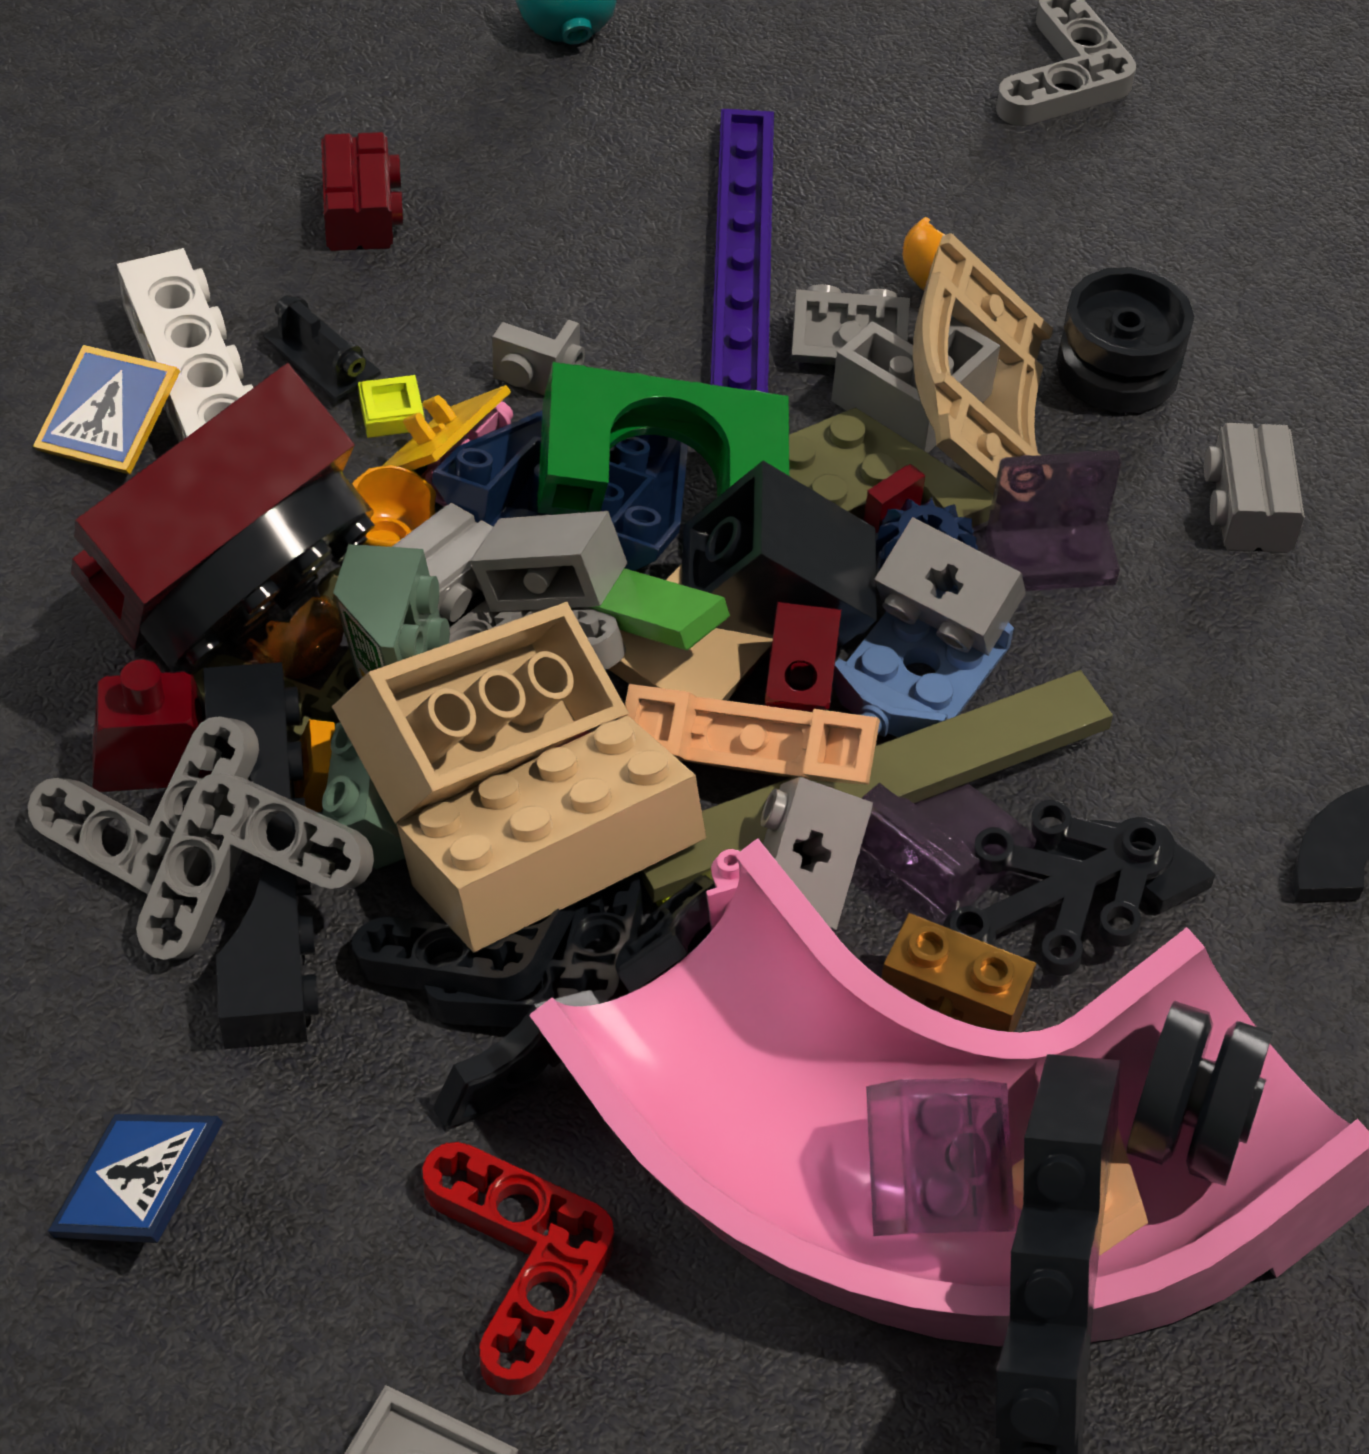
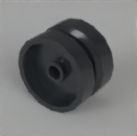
M1105 268L1085 276L1072 289L1063 326L1064 331L1056 360L1061 381L1075 397L1095 408L1116 413L1143 412L1163 404L1176 391L1195 317L1189 298L1175 283L1154 272L1137 268Z
M1174 1001L1164 1023L1148 1071L1126 1153L1162 1165L1172 1157L1183 1124L1195 1128L1186 1159L1189 1173L1226 1186L1239 1142L1247 1144L1266 1083V1079L1260 1077L1273 1032L1237 1021L1227 1029L1217 1060L1212 1061L1204 1058L1213 1028L1210 1012Z

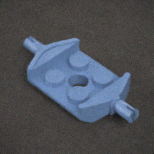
M953 585V587L948 592H953L958 595L959 590L957 585ZM938 588L936 590L937 597L940 599L946 593ZM886 611L846 662L838 658L835 662L832 686L841 705L856 715L880 719L879 735L885 737L888 733L899 738L958 716L1010 648L1014 627L1008 622L988 656L971 647L968 653L961 652L943 642L936 635L938 629L919 619L916 620L915 624H908ZM912 663H924L931 666L935 673L918 676L909 672L906 666Z

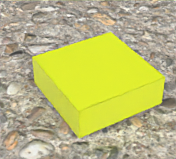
M415 375L358 382L359 400L367 438L409 433L403 420L416 413H421L425 419Z

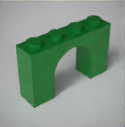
M552 363L543 399L537 513L557 515L600 512L609 483L610 449L622 440L639 435L669 437L697 451L707 461L714 473L717 483V497L763 460L790 476L789 396L765 393L758 390H745L701 382L648 376L640 373L599 369L584 365Z

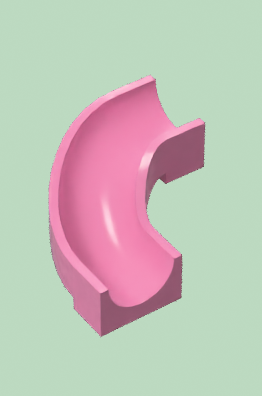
M758 838L735 855L739 864V881L734 897L726 912L708 936L678 964L649 984L615 1000L580 1007L564 1005L557 1002L554 998H550L529 1015L605 1122L640 1164L725 1243L768 1273L815 1298L877 1323L939 1339L992 1346H1003L1010 1320L1011 1249L1022 1211L1004 1197L998 1175L1024 1159V1137L1047 1054L1120 1060L1118 1128L1127 1151V1144L1148 1071L1164 1023L1174 1001L1210 1012L1213 1028L1204 1058L1212 1061L1217 1060L1225 1033L1229 1027L1237 1021L1255 1026L1222 980L1206 948L1187 927L1078 1013L1059 1025L1040 1031L1019 1033L986 1029L953 1019L908 997L885 982L858 960L839 940ZM1270 1044L1260 1077L1266 1079L1258 1109L1247 1144L1239 1142L1226 1186L1189 1173L1186 1159L1194 1134V1127L1183 1124L1172 1157L1162 1165L1127 1153L1148 1223L1099 1256L1091 1342L1119 1339L1179 1321L1228 1298L1268 1270L1276 1278L1369 1206V1131L1358 1119L1350 1124L1332 1111L1298 1077Z

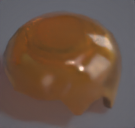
M326 595L312 597L297 610L289 623L280 621L268 622L265 625L268 639L258 643L250 638L245 642V646L260 664L282 662L284 676L292 680L318 673L328 664L343 640L344 629L337 605Z

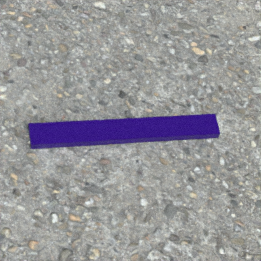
M721 109L710 385L758 390L768 393L774 112Z

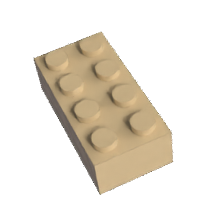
M568 602L370 671L332 706L394 823L420 813L431 804L443 802L481 784L491 776L503 774L539 757L546 750L561 747L593 732L606 722L616 721L629 714Z
M628 715L616 721L606 722L595 731L561 747L546 750L539 757L503 774L491 776L481 784L443 802L431 804L420 813L397 823L412 886L473 953L551 915L558 908L559 910L564 909L706 839L696 775Z

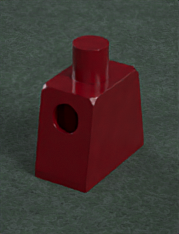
M778 602L765 706L813 712V709L829 711L841 610Z
M140 659L125 665L120 675L105 676L98 680L93 730V789L99 792L168 787L192 734L199 724L206 720L205 702L192 674L185 671L161 673L159 667L154 662ZM200 770L198 777L204 778L207 775H211L212 771Z

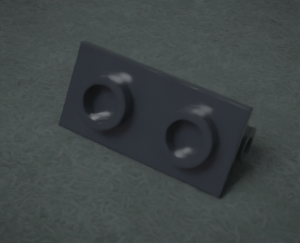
M287 295L277 302L275 313L278 315V326L265 333L263 339L335 402L358 389V382L370 381L381 375V370L363 356V350L357 344H349L309 310L308 303L303 298Z

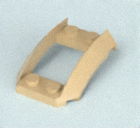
M950 233L942 236L933 258L915 324L913 369L917 391L925 414L935 431L936 446L998 500L1007 502L1022 501L1034 490L1031 485L1040 477L1049 476L1052 465L1037 451L1034 423L1037 392L1043 366L1037 361L1042 340L1051 338L1053 328L961 241ZM951 315L956 320L1000 345L992 394L983 403L951 376L948 360V337Z

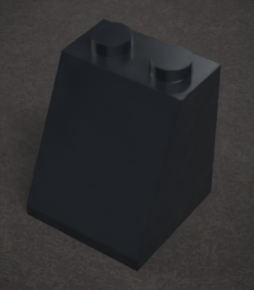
M763 460L684 524L681 585L725 598L730 616L716 628L772 639L778 602L841 610L837 649H839L856 635L867 631L877 621L876 583L874 580L877 563L875 527Z

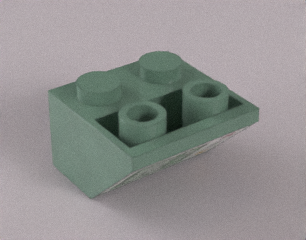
M348 544L333 595L359 679L375 669L449 644V622L446 618H440L438 610V578L430 576L423 549Z

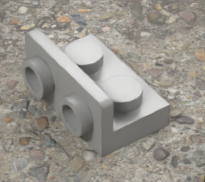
M824 284L812 285L807 290L796 289L791 362L835 365L837 351L872 321L907 341L910 298L897 297L895 292L886 289L866 290L863 294L841 293L839 288Z

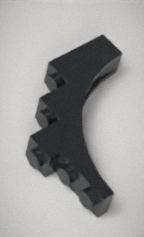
M1047 1054L1024 1137L1023 1207L1011 1249L1010 1320L997 1368L996 1438L1000 1439L999 1454H1082L1088 1365L1099 1250L1112 1154L1118 1127L1120 1060Z

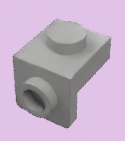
M571 320L566 322L556 339L505 322L500 324L492 336L493 378L545 395L553 362L572 365H583L585 348L580 346V323Z

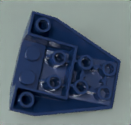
M542 410L458 446L433 471L432 483L446 504L453 503L474 515L475 522L478 523L480 520H483L493 527L499 518L552 515L537 513ZM639 435L622 440L610 449L609 483L601 511H608L627 560L625 569L635 571L656 561L679 533L688 445L678 440L659 435Z

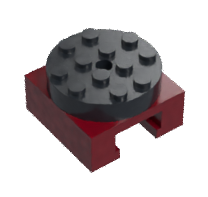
M287 362L75 520L74 537L84 550L72 558L71 574L134 651L148 641L171 671L177 672L183 669V671L194 675L219 654L216 649L227 641L234 649H237L255 636L264 627L262 622L269 616L268 611L275 605H278L285 612L302 600L312 590L310 585L319 577L316 573L331 558L334 557L338 562L344 560L348 544L363 545L368 538L365 535L375 526L371 521L374 510L343 473L355 444Z

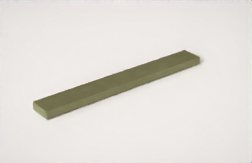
M1079 670L875 746L869 785L811 781L873 802L869 820L1108 730L1111 726L1113 714L1083 672ZM795 778L786 779L703 810L702 816L706 839L637 872L653 903L674 895L700 875H706L713 880L711 866L721 852L728 849L742 851L757 838L763 844L768 829L761 826V816L766 800L773 789L779 790L781 784ZM804 841L794 844L793 849L803 846Z

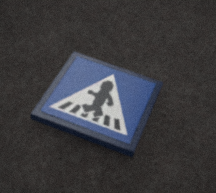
M115 1114L48 1232L54 1238L158 1243L220 1130L223 1121L218 1116Z

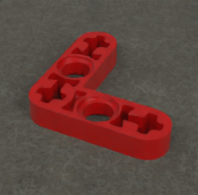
M461 1142L445 1143L430 1152L422 1167L424 1196L429 1205L443 1215L530 1255L484 1332L479 1345L481 1375L486 1384L496 1392L505 1395L524 1394L534 1389L543 1379L607 1266L614 1244L613 1221L605 1209L588 1199L471 1145ZM458 1169L467 1171V1183L457 1181L451 1189L443 1187L442 1174L452 1177ZM488 1182H493L487 1191ZM478 1191L486 1194L485 1203L482 1206L478 1202ZM517 1194L528 1196L535 1201L538 1210L532 1218L524 1222L508 1221L497 1210L504 1198ZM551 1211H556L557 1225L550 1223L548 1235H542L547 1229ZM583 1228L594 1231L593 1242L584 1241L579 1249L569 1246V1234L578 1235L582 1232ZM541 1282H553L562 1286L569 1297L561 1308L545 1312L533 1307L527 1299V1294L533 1286ZM522 1323L531 1330L525 1344V1361L527 1363L516 1360L510 1369L501 1367L500 1352L498 1350L510 1353L515 1348L521 1337Z

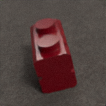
M383 132L358 133L356 137H352L350 133L325 134L323 139H321L326 247H329L331 251L356 250L361 245L364 249H389L391 244H393L392 226L403 225L402 192H390V188H401L399 154L388 155L387 136Z

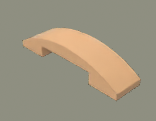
M629 684L625 702V707L629 712L628 716L679 761L775 776L803 777L808 780L869 785L880 719L877 717L819 709L807 712L697 697L686 691Z

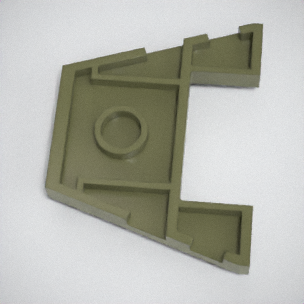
M856 407L789 435L790 477L861 520L864 519L867 490L909 464H912L926 475L922 495L924 504L927 503L931 496L936 507L945 508L955 504L958 517L972 519V528L997 516L999 500L993 494Z

